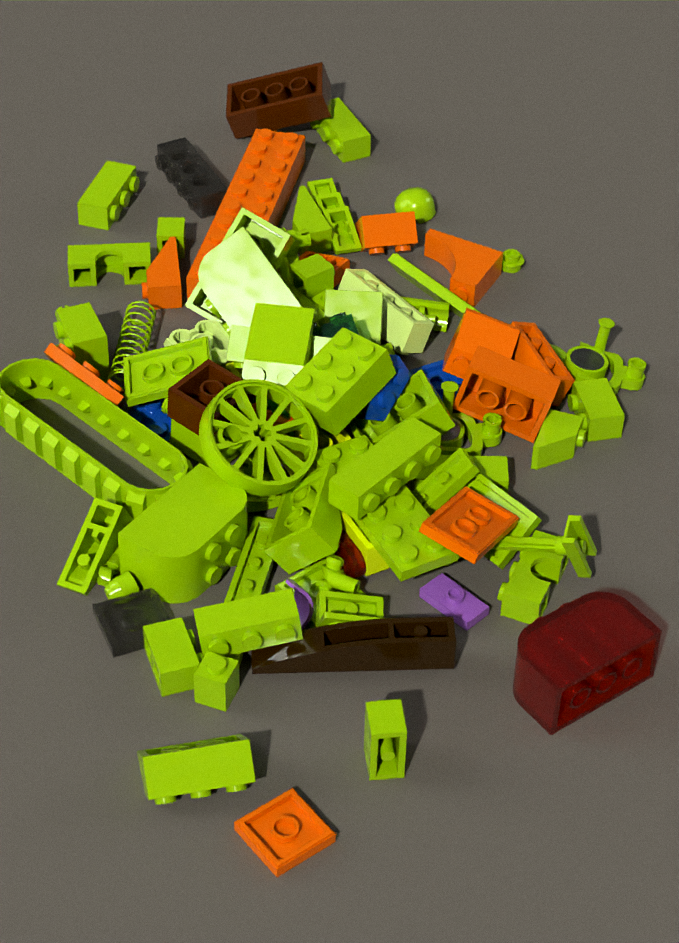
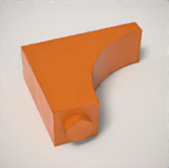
M431 228L426 232L424 256L443 265L451 274L449 291L472 307H475L501 275L503 252Z

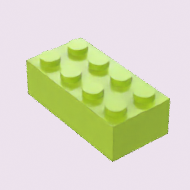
M242 207L222 242L241 227H244L278 270L295 239L287 232ZM198 282L185 306L208 320H218L221 324H224L225 320L222 317L219 319L217 315L215 316L205 304L208 297Z

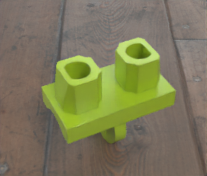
M402 297L434 323L432 330L447 332L450 303Z

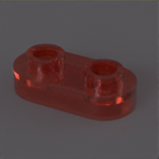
M343 529L339 540V548L333 555L343 559L342 569L345 575L358 578L366 573L365 560L361 551Z

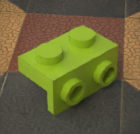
M319 590L316 595V627L384 618L383 597Z

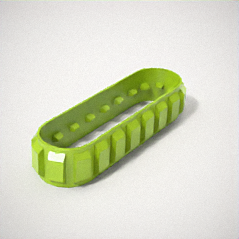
M22 359L9 364L0 372V426L9 435L89 495L123 506L133 519L193 469L189 459L179 449L60 365L46 359ZM39 398L60 404L170 485L163 488L145 489L127 483L19 403Z

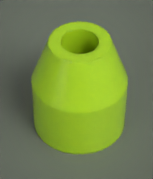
M129 571L113 578L104 588V592L111 603L125 602L140 594L139 587Z

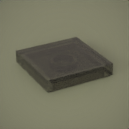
M153 588L92 604L93 614L113 658L144 649L143 626L170 620L158 593Z

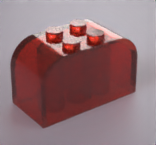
M592 592L570 603H564L550 614L538 617L521 631L517 642L512 685L513 696L517 703L550 735H553L654 676L662 630L628 600L614 593Z

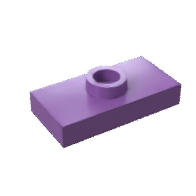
M443 573L419 590L420 598L446 617H453L454 622L466 631L489 615L488 605Z

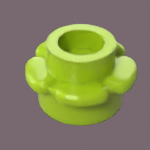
M515 249L505 250L503 252L502 271L507 273L519 272L525 262L523 255Z

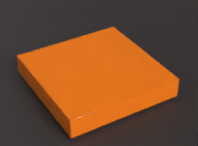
M293 788L234 822V830L276 877H279L336 842V834Z

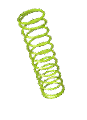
M135 301L127 306L108 379L112 380L111 377L113 376L117 380L124 382L123 379L115 375L118 373L124 374V369L115 366L117 364L123 366V361H119L117 358L132 355L121 354L120 350L131 354H140L141 352L148 351L149 340L156 318V311L149 303ZM136 303L146 304L152 309L153 314L148 308L139 305H132ZM136 307L143 308L151 315L152 320L139 312L129 313V310ZM130 315H141L148 320V322L145 323L138 319H132ZM130 322L136 326H128L126 323ZM137 326H145L147 329L143 330ZM129 329L135 333H144L145 336L141 337L135 333H126L125 330ZM127 336L134 340H142L143 343L139 344L133 340H124L123 337ZM125 343L129 346L140 347L142 350L137 351L131 347H122L121 344Z

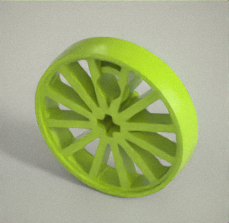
M246 379L228 385L210 401L200 420L199 440L208 464L223 481L232 487L245 489L248 494L272 496L292 489L307 474L317 454L318 435L314 420L308 409L293 393L273 382L260 379ZM246 394L256 396V413ZM229 397L235 399L241 412L225 401V399ZM267 398L279 405L268 421H266ZM284 410L294 419L273 426ZM215 411L222 414L232 423L215 420ZM300 430L303 439L282 434ZM223 436L229 437L232 440V442H230L229 440L225 441ZM288 449L301 451L304 454L303 461ZM240 450L241 456L234 465H231L227 459L233 457ZM247 458H250L253 462L252 477L239 471V468ZM280 461L292 469L294 475L287 477ZM264 462L267 464L275 481L263 480Z

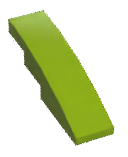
M333 178L308 181V192L332 228V250L335 255L361 251L362 246L349 207L344 205L341 193L337 192Z

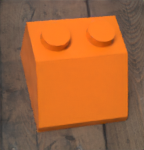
M414 211L361 216L354 224L362 246L361 252H369V256L385 254V250L395 249V253L410 252L411 248L418 244Z
M466 308L444 355L443 371L464 379L478 345L511 359L520 334V328Z

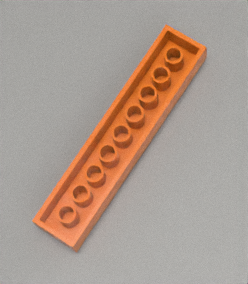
M270 129L255 130L186 277L187 300L199 282L198 270L202 259L209 251L222 242L242 207L274 226H278L305 163V135H298L293 132H277Z

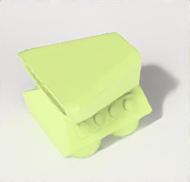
M201 320L195 325L194 329L174 330L163 343L164 347L208 336L211 343L212 361L225 369L226 364L231 363L226 360L229 335L218 320Z

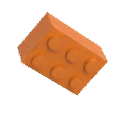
M478 345L454 400L453 409L480 421H483V416L486 413H497L502 419V430L534 443L561 380Z

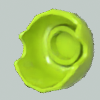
M411 187L403 190L394 201L396 213L414 211L415 219L418 223L429 221L436 214L431 193L421 187Z

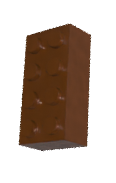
M323 62L227 84L226 118L235 139L250 137L256 129L275 131L331 117V83Z

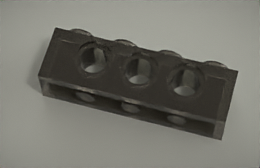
M185 137L157 144L156 166L158 170H162L166 175L168 182L175 186L179 196L187 201L190 210H194L200 219L216 215L228 189Z

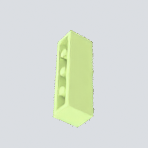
M346 269L338 290L384 293L381 339L389 343L391 342L392 346H394L393 349L399 354L422 353L434 323L368 270Z

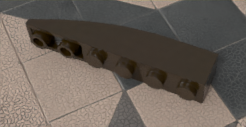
M453 617L383 618L351 621L302 630V640L251 650L252 674L454 669L456 635Z

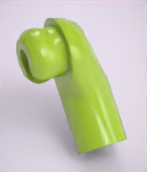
M329 555L322 569L328 585L346 593L357 594L361 581L344 574L342 569L344 561L341 557Z

